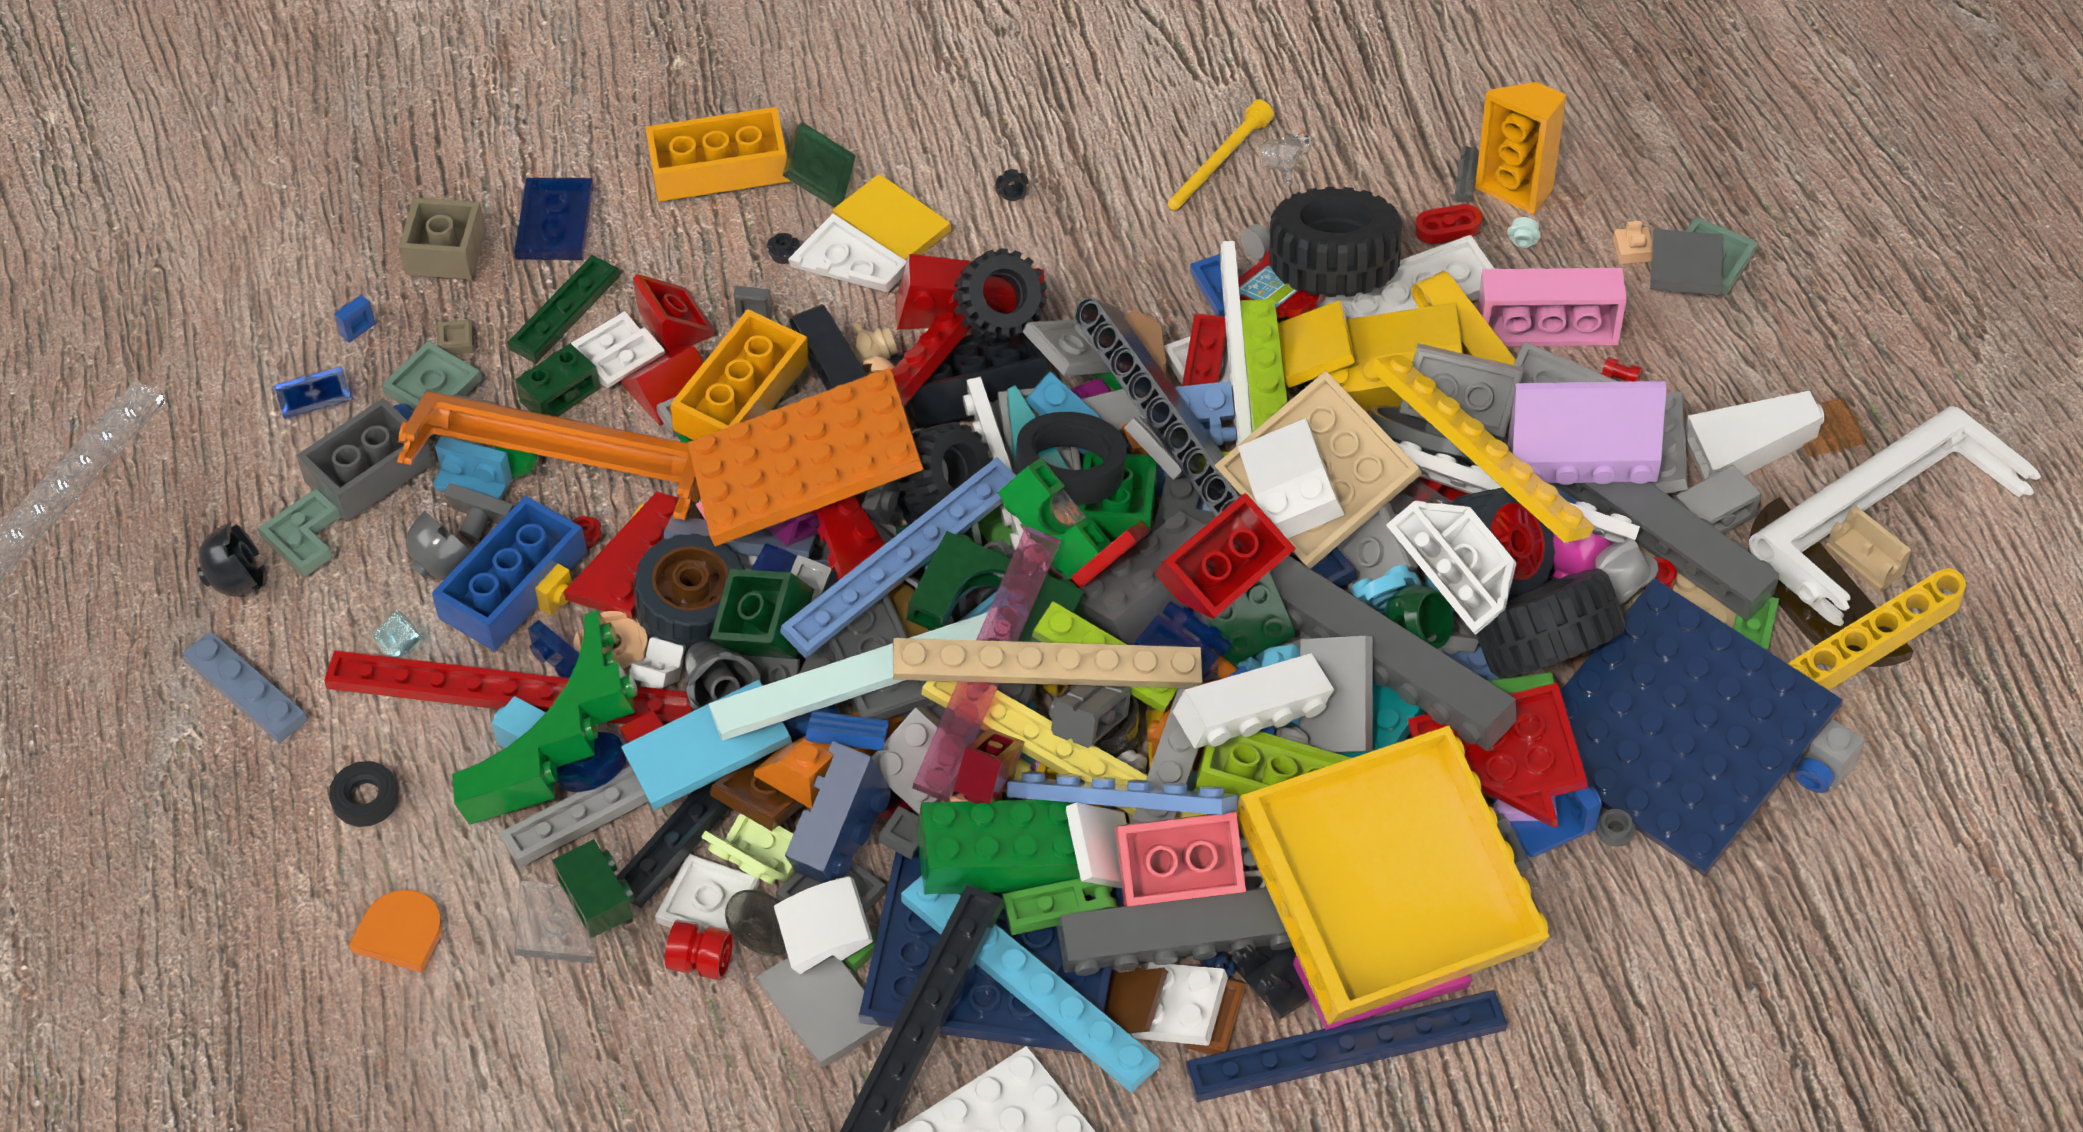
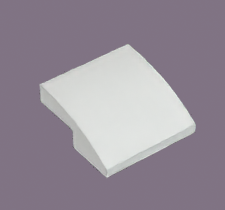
M625 311L571 343L596 366L599 383L606 388L613 386L665 354V350L645 327L640 329Z
M850 876L808 888L774 905L791 968L799 974L832 955L842 961L873 942L855 881Z

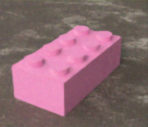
M1623 268L1482 269L1477 310L1505 346H1523L1524 342L1534 346L1619 345L1627 300Z

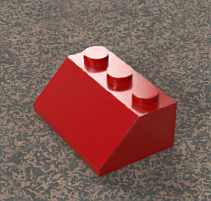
M1245 492L1168 556L1154 574L1180 603L1214 619L1296 548Z

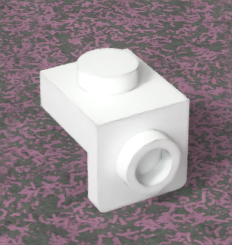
M654 636L649 639L646 657L631 663L629 674L635 680L641 681L640 686L662 689L679 681L686 646Z

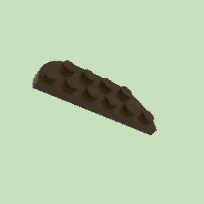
M1781 497L1771 501L1760 511L1752 525L1749 539L1752 535L1791 510ZM1819 541L1801 553L1850 595V600L1847 601L1850 608L1846 611L1839 609L1844 615L1842 618L1844 624L1837 626L1826 620L1809 604L1803 602L1797 594L1779 579L1775 593L1772 596L1779 598V606L1815 646L1876 609L1875 605ZM1826 598L1831 604L1834 605V603L1829 598ZM1886 626L1878 627V629L1882 632L1893 631L1892 629ZM1905 643L1868 667H1885L1903 663L1911 659L1914 650L1908 643ZM1856 645L1847 646V648L1852 651L1862 650L1859 646Z

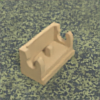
M1857 506L1849 510L1844 525H1841L1838 521L1835 523L1831 530L1829 541L1825 545V549L1878 593L1882 592L1905 573L1911 553L1909 547Z

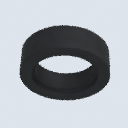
M1053 412L1030 420L1020 430L1017 437L1015 456L1016 475L1040 459L1037 455L1039 452L1053 447L1070 446L1082 448L1096 454L1104 461L1096 467L1082 470L1063 469L1045 462L1065 486L1054 496L1052 502L1065 505L1091 504L1108 498L1121 486L1124 477L1127 446L1122 434L1110 423L1098 417L1079 412Z

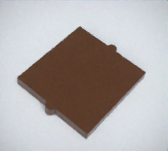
M1138 967L1134 971L1111 974L1105 1015L1128 1034L1150 1032L1168 971L1164 967L1142 970Z

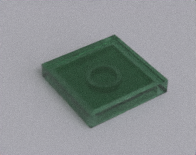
M801 122L795 128L782 176L835 208L845 199L856 155L804 122Z

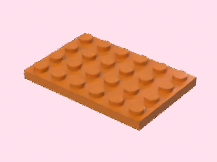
M891 368L871 373L863 378L836 386L833 389L806 397L798 402L771 410L763 415L736 423L728 428L687 442L709 535L715 547L924 470Z

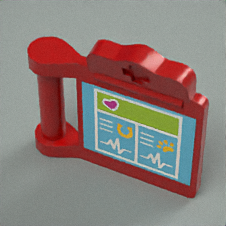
M1269 251L1260 262L1238 278L1240 301L1274 299L1276 316L1279 318L1285 316L1293 318L1317 309L1319 304L1325 300L1324 294L1311 295L1307 294L1305 290L1297 291L1291 288L1289 283L1284 284L1270 266Z

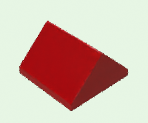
M636 274L633 277L638 311L659 344L665 350V353L680 346L697 344L713 336L715 331L686 287Z
M694 345L680 346L622 379L621 385L655 422L661 426L664 423L658 415L657 405L676 397L701 367L703 361Z

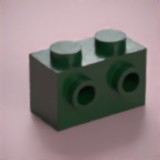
M571 343L559 351H555L547 359L532 369L526 370L520 377L515 379L521 404L531 412L550 414L559 417L601 389L596 366Z
M594 839L552 860L556 879L590 938L633 918L630 902L635 900L633 892L625 879L620 882L614 874L617 871V866L612 855L607 849L601 852Z

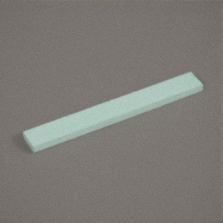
M997 610L910 637L915 639L1010 641V637ZM892 643L709 703V709L721 740L724 741L905 680H893Z

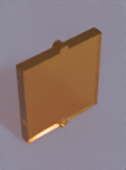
M1844 397L1819 403L1824 412V423L1820 426L1818 437L1804 443L1803 448L1807 456L1811 457L1867 443L1858 425L1859 418L1852 414Z

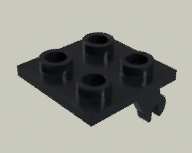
M1248 944L1245 946L1243 955L1239 951L1234 954L1232 961L1235 963V969L1279 1019H1282L1310 1000L1293 965L1294 959L1297 957L1293 946L1283 950H1272L1270 946L1254 949Z

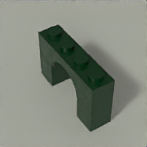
M946 531L908 603L906 620L931 631L944 627L961 597L973 589L993 586L1014 594L1026 609L1028 619L1016 642H1041L1032 637V634L1052 601L1077 615L1084 591L1078 589L1074 583L1068 580H1058L1044 574L1041 569L1034 565H1024L1012 560L1000 550H990L978 545L966 535H956Z

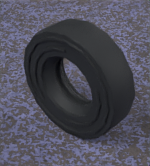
M373 761L356 762L346 766L335 775L330 785L329 800L336 816L346 824L356 827L372 826L384 821L393 813L398 804L399 787L393 773L383 764ZM370 783L379 789L377 797L367 804H356L350 800L352 790L361 784Z

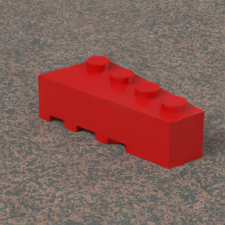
M909 254L896 297L897 330L930 328L938 316L945 313L956 315L954 308L958 306V302L953 301V293L957 291V287H954L956 279L961 276L960 272L972 261ZM1040 269L1043 274L1039 277L1040 283L1045 282L1044 269ZM999 277L987 278L983 286V295L987 304L994 311L1002 314L1013 312L1016 305V295L1012 286Z

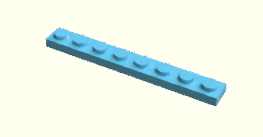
M921 876L901 893V902L939 934H942L961 896L959 894L939 893L924 895ZM996 924L993 926L975 962L981 969L1034 1011L1058 1033L1063 1035L1129 1092L1132 1093L1159 1068L1160 1059Z

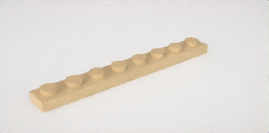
M894 638L893 680L1192 688L1202 684L1201 647Z

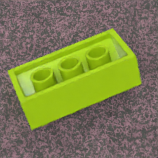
M1258 731L1249 737L1240 735L1230 738L1219 746L1212 747L1206 745L1193 791H1200L1201 786L1224 787L1225 794H1238L1239 799L1241 795L1351 759V757Z

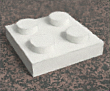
M1149 962L1147 969L1164 967L1168 973L1150 1032L1131 1033L1134 1039L1209 1046L1228 979L1225 969L1176 964L1155 965L1153 962Z

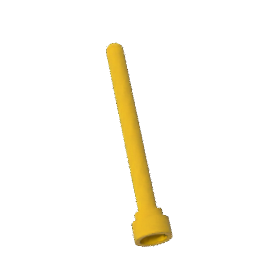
M1256 99L1247 107L1244 121L1169 199L1168 207L1171 210H1178L1254 129L1265 128L1274 118V111L1267 102Z

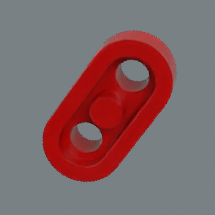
M1470 204L1426 210L1421 212L1416 218L1415 235L1419 240L1428 244L1454 241L1469 235L1474 237L1481 230L1482 213L1477 207Z

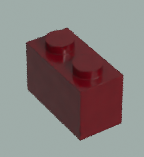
M990 728L965 748L953 791L964 794V798L972 803L990 804L1007 789V781L1014 780L1025 741Z

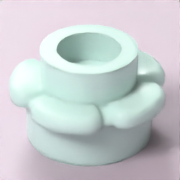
M1527 217L1516 218L1512 222V226L1507 230L1509 239L1520 248H1528L1536 244L1538 239L1541 238L1539 224Z

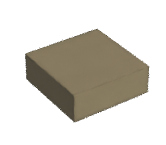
M472 320L438 322L437 346L452 355L474 353Z

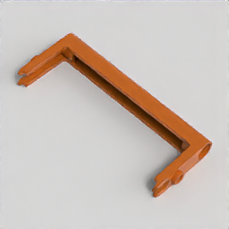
M432 391L424 393L408 422L403 421L400 427L399 443H404V447L399 454L397 463L412 465L432 434H438L679 483L677 494L680 496L673 513L674 519L685 521L692 502L698 503L700 500L688 443Z

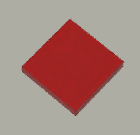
M1143 521L1135 524L1078 570L1071 578L1079 587L1085 586L1096 575L1109 567L1117 558H1120L1141 539L1146 537L1150 529Z

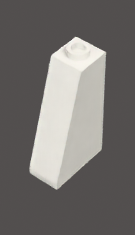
M1805 391L1688 415L1686 423V444L1703 481L1715 471L1721 472L1732 465L1745 476L1817 440L1820 426L1824 423V412L1822 406L1819 403L1816 404L1811 392Z

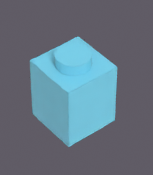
M514 696L505 707H501L496 712L493 718L492 727L497 744L504 748L508 747L531 729L546 712Z

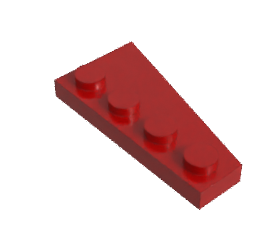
M656 491L564 591L565 600L604 612L619 611L626 613L627 618L633 620L636 614L635 572L638 570L637 565L650 547H654L659 541L664 539V531L674 513L679 498Z
M855 495L811 511L812 514L818 516L820 522L818 532L821 541H826L830 551L827 559L831 570H836L839 580L885 545Z

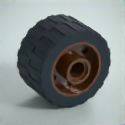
M694 533L690 535L679 534L659 541L657 545L650 547L645 552L646 554L640 559L637 565L638 570L635 572L636 619H638L640 626L645 629L648 641L655 636L665 641L685 645L686 651L684 656H686L689 648L697 642L710 641L717 644L710 639L729 569L745 570L744 565L740 562V557L725 543L715 547L710 536Z

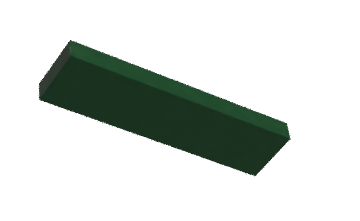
M591 255L507 342L509 350L537 364L620 277L619 268Z

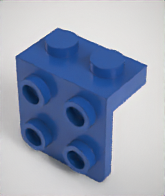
M1593 787L1555 796L1558 822L1556 827H1551L1541 821H1509L1517 831L1527 856L1536 857L1596 830L1602 803L1598 792ZM1493 797L1492 804H1494L1498 799Z

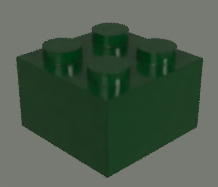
M729 569L710 639L720 646L741 655L796 659L798 650L780 633L781 625L811 603L814 589L791 572Z

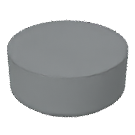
M1253 224L1241 232V242L1247 254L1259 260L1270 249V234L1259 224Z

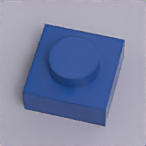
M363 295L345 304L334 313L340 335L349 343L376 325L370 301Z

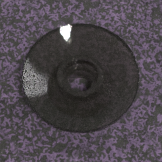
M742 890L735 893L725 907L726 923L734 937L748 949L762 955L778 956L787 952L774 909V905L780 903V901L758 890Z

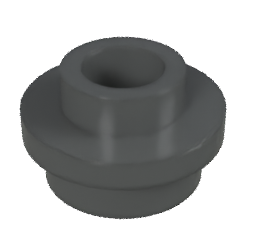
M1611 809L1598 818L1596 834L1607 845L1614 847L1624 846L1633 839L1635 824L1627 812L1621 809ZM1610 828H1617L1621 832L1612 831Z

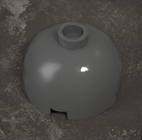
M425 510L415 520L406 538V549L414 559L410 566L425 579L431 574L440 580H444L471 552L470 549Z

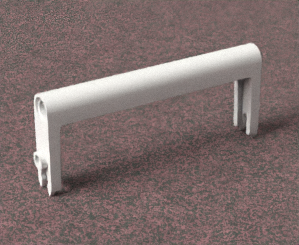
M1950 406L1752 535L1749 539L1750 551L1759 560L1768 562L1779 573L1778 579L1797 594L1803 602L1809 604L1832 624L1841 626L1844 624L1842 620L1844 615L1839 609L1846 611L1850 608L1847 603L1850 600V595L1801 552L1830 534L1837 521L1843 525L1849 510L1855 506L1859 507L1862 511L1866 510L1952 452H1959L2018 497H2021L2023 494L2031 496L2034 494V491L2027 482L2018 478L2016 472L2025 479L2038 480L2041 476L2027 460L1958 407ZM1826 598H1829L1834 603V605L1831 604Z

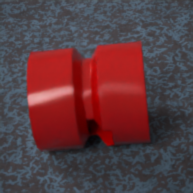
M677 919L671 927L666 944V969L686 974L692 972L693 969H697L700 977L721 981L727 973L732 956L733 931L709 926L705 931H702L699 923Z

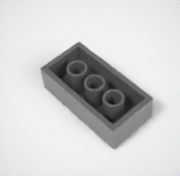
M1178 512L1176 515L1168 518L1163 525L1147 537L1141 539L1137 545L1120 558H1117L1109 567L1080 588L1084 593L1077 615L1127 645H1141L1188 608V606L1180 603L1154 573L1168 556L1206 524L1182 512Z

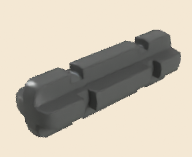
M1464 146L1461 149L1454 197L1458 202L1464 201L1469 203L1473 199L1479 150L1476 147Z

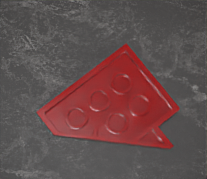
M1558 682L1509 694L1516 699L1517 721L1488 751L1477 744L1466 742L1457 731L1451 728L1454 736L1458 737L1463 744L1464 757L1470 770L1477 774L1482 792L1551 827L1558 826L1551 797L1588 788L1586 775ZM1429 714L1408 718L1412 738L1447 726L1446 724H1438Z

